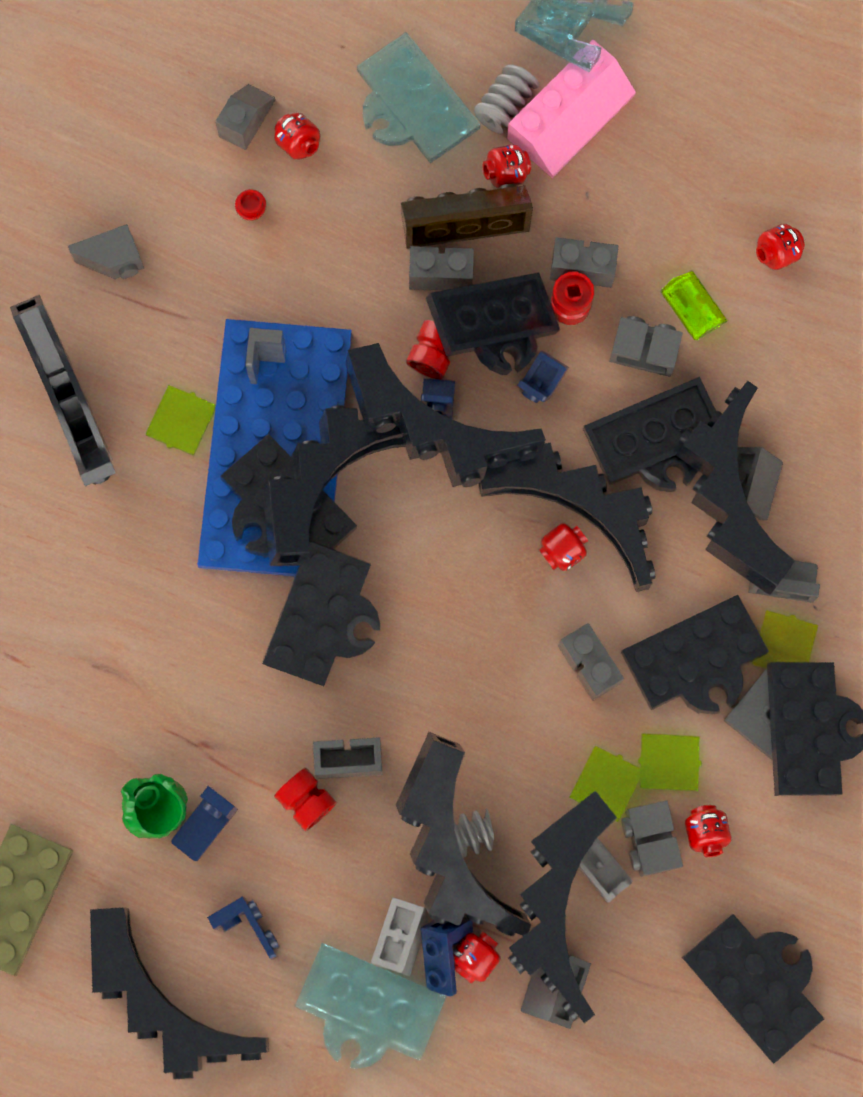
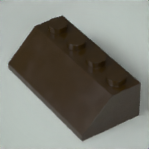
M506 184L494 190L476 188L464 194L456 195L453 192H446L435 198L425 199L424 197L416 196L407 199L406 202H401V217L406 249L410 248V246L423 247L530 232L533 206L526 186Z

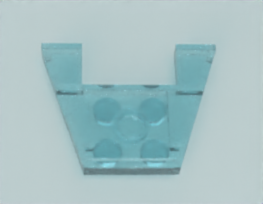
M531 0L516 19L514 31L581 69L590 72L600 59L602 47L579 41L577 38L592 18L623 26L633 12L634 2L622 0V6L607 4V0H594L593 2Z

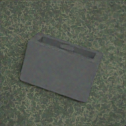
M250 328L246 357V369L250 384H257L260 361L285 363L287 350L283 331Z
M737 447L739 479L746 501L754 516L759 520L766 521L768 520L783 462L762 447Z
M795 561L771 595H768L751 582L749 583L748 593L813 603L819 597L820 584H816L818 565Z
M569 955L570 966L582 993L591 963ZM540 967L531 976L521 1012L571 1029L573 1020L562 1006L566 999L559 990L554 993L549 990L540 978L545 973Z

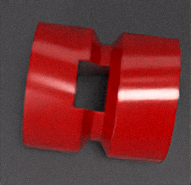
M567 272L561 275L554 284L550 302L556 319L566 325H576L583 322L588 317L594 298V286L585 274Z
M427 320L423 322L416 337L419 344L412 346L406 364L424 376L433 379H443L450 361L445 354L434 321Z
M307 768L295 774L274 795V798L285 810L294 811L293 819L305 832L316 825L337 804V801L326 789L317 788L318 780Z

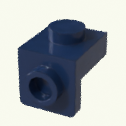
M542 350L517 386L523 389L522 394L535 403H538L539 400L546 402L551 398L569 367Z

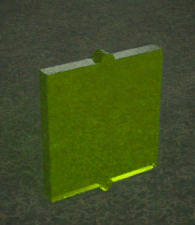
M168 385L145 435L166 444L168 449L174 447L194 456L215 412L216 404L197 397L195 392H190L189 394Z
M766 610L760 636L769 652L767 655L754 660L751 665L767 669V664L770 662H809L819 625L796 619V616L793 614L785 616Z
M642 733L641 757L637 760L638 764H640V788L698 791L699 767L702 766V761L699 760L700 736Z
M594 746L569 798L580 803L596 790L617 817L615 821L619 822L644 770L623 760V756L620 754L615 756Z

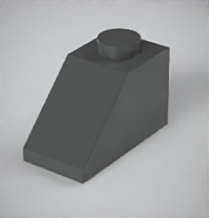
M250 84L232 94L215 121L219 137L246 150L274 104L275 97Z
M128 224L68 245L75 263L113 279L120 277L123 279L135 276L139 270L144 269Z

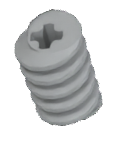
M505 66L502 74L497 76L495 84H492L488 89V93L483 95L481 103L475 106L474 112L477 119L491 131L503 134L500 124L508 127L511 120L507 115L515 117L519 113L516 107L523 108L525 106V101L522 97L528 99L532 97L530 88L537 89L539 87L538 80L520 66Z
M485 809L484 819H482L477 810L473 811L471 822H469L464 813L460 814L458 825L454 822V828L462 857L467 856L468 846H471L475 854H479L481 843H484L488 851H492L495 839L488 809Z

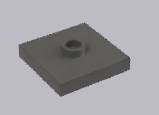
M765 670L724 721L772 760L767 670Z

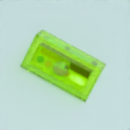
M693 271L671 279L661 290L662 295L694 340L701 339L728 321Z

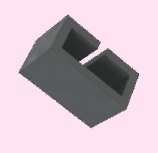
M556 237L550 280L556 281L567 272H579L585 274L591 280L593 286L612 288L616 273L619 245L590 242L589 247H583V240Z
M410 246L409 289L443 291L472 285L474 249L445 248V254L439 253V247Z
M635 316L621 317L609 362L671 377L683 332L676 331L675 327L668 324H659L658 326L651 327L648 326V323H645L644 319Z
M589 623L560 640L558 647L573 671L578 669L581 663L584 665L585 668L580 670L577 677L592 701L614 689L624 680V677Z
M380 737L350 739L351 750H345L343 740L313 742L314 773L316 779L383 775Z
M668 801L627 809L625 811L626 817L621 818L624 835L626 838L631 837L634 850L629 851L633 871L639 870L640 877L683 867L677 838L672 837L671 831H674Z

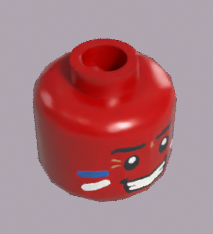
M302 113L286 114L278 120L275 125V143L291 158L300 160L312 156L318 150L321 137L320 130Z
M514 144L493 148L488 152L486 161L483 162V174L497 188L506 184L520 185L531 172L530 157L525 150Z
M788 224L778 225L764 231L759 236L756 255L759 261L770 269H782L801 258L805 247L804 238L798 229Z
M561 523L541 538L542 548L539 551L553 570L559 568L562 571H567L587 556L584 544L588 542V539L578 526L572 529L568 524Z
M704 805L690 811L691 815L685 820L690 848L695 852L703 853L704 857L721 855L723 848L732 841L726 813L717 809L715 805Z
M483 931L479 936L474 933H468L453 950L455 971L471 984L475 980L484 982L501 960L500 954L495 950L498 943Z

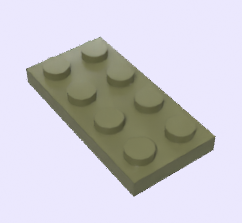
M10 824L0 846V970L17 976L72 856L73 850L13 824Z

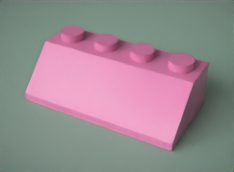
M592 40L509 122L507 139L514 145H518L522 150H525L530 159L553 178L635 96L636 92L617 60L595 40Z

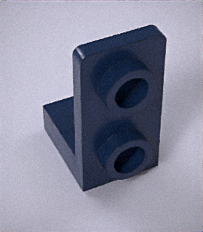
M424 378L421 402L439 414L452 419L455 381Z
M207 786L200 795L203 799L171 840L174 846L193 861H198L238 810L210 786Z
M242 896L207 917L214 930L222 927L224 932L240 924L242 922L240 916L245 914L269 958L273 960L278 957L275 949L280 947L270 929L264 932L258 921L263 915L254 900L247 902L246 898Z
M463 917L460 925L451 922L448 925H443L433 920L420 928L426 987L429 991L449 997L457 994L452 945L459 943L468 933L473 932V922L466 917Z

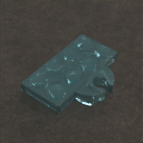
M407 32L357 66V72L372 89V92L367 95L363 103L365 129L372 128L373 122L380 118L386 119L390 123L387 128L377 129L373 133L375 141L388 146L403 145L413 141L431 164L480 129L478 120Z
M322 943L295 1007L326 1020L323 1031L325 1047L337 1063L342 1058L340 1051L342 1044L347 1040L356 1041L360 1045L361 1052L356 1059L351 1061L350 1068L360 1069L370 1067L378 1062L388 1048L420 1061L447 996Z

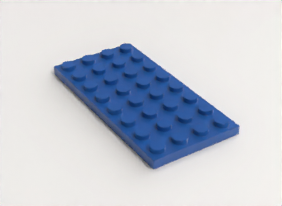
M226 319L198 568L295 577L299 566H270L269 557L263 558V556L250 554L245 551V547L249 542L256 541L261 537L262 532L259 528L248 527L243 533V538L236 541L233 533L232 518L234 510L241 500L221 480V475L268 434L290 457L297 443L308 440H315L321 443L319 421L325 409L337 405L345 406L348 371L345 364L347 350L351 349L352 330ZM250 328L283 331L287 350L285 363L260 361L257 384H250L246 369ZM338 474L323 489L334 502Z

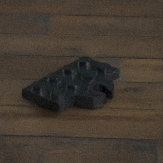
M539 272L432 292L426 297L446 356L475 351L478 359L484 366L500 375H508L512 371L511 364L504 358V352L514 358V369L518 373L536 356L537 343L535 339L555 335L560 330Z
M697 377L584 425L583 431L609 486L639 474L644 482L652 488L665 492H674L676 484L667 477L666 470L668 468L677 467L682 470V482L685 486L692 482L698 470L677 456L682 448V445L678 443L688 427L694 430L700 421L708 424L717 411L700 377Z
M269 434L221 475V480L241 500L236 506L232 518L233 533L236 541L243 538V533L248 527L259 528L262 532L261 537L256 541L249 542L245 547V551L250 554L263 556V558L269 557L263 491L269 479L278 476H288L293 479L291 457ZM322 491L313 508L309 527V540L335 549L357 529V525Z
M309 540V554L303 565L297 569L262 664L324 686L336 656L351 658L360 656L372 648L375 644L374 640L369 637L359 639L353 634L354 627L360 622H367L373 630L380 631L377 610L369 599L360 595L371 563Z
M736 595L623 649L621 654L650 710L681 697L687 707L696 713L713 715L719 714L720 709L719 705L710 699L709 690L714 687L722 688L727 695L726 704L731 708L743 688V674L740 667L767 655L769 651L740 597Z
M834 662L768 663L774 796L843 795L841 761L852 759L863 751V733L855 738L851 737L846 731V723L848 720H852L856 724H862V708L850 698L836 695Z
M732 913L687 952L682 959L768 1059L775 1064L824 1020V1017L802 993L810 982L813 970L811 954L808 949L800 952L799 960L795 964H786L782 959V950L787 945L796 944L799 940L797 937L775 931L764 933L755 939Z

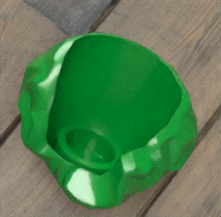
M154 774L150 778H133L122 787V821L132 835L138 838L160 839L167 837L185 820L188 797L183 786L172 777Z

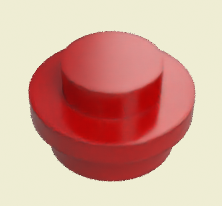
M252 189L241 192L235 200L237 214L245 220L259 219L266 211L265 197L259 191Z

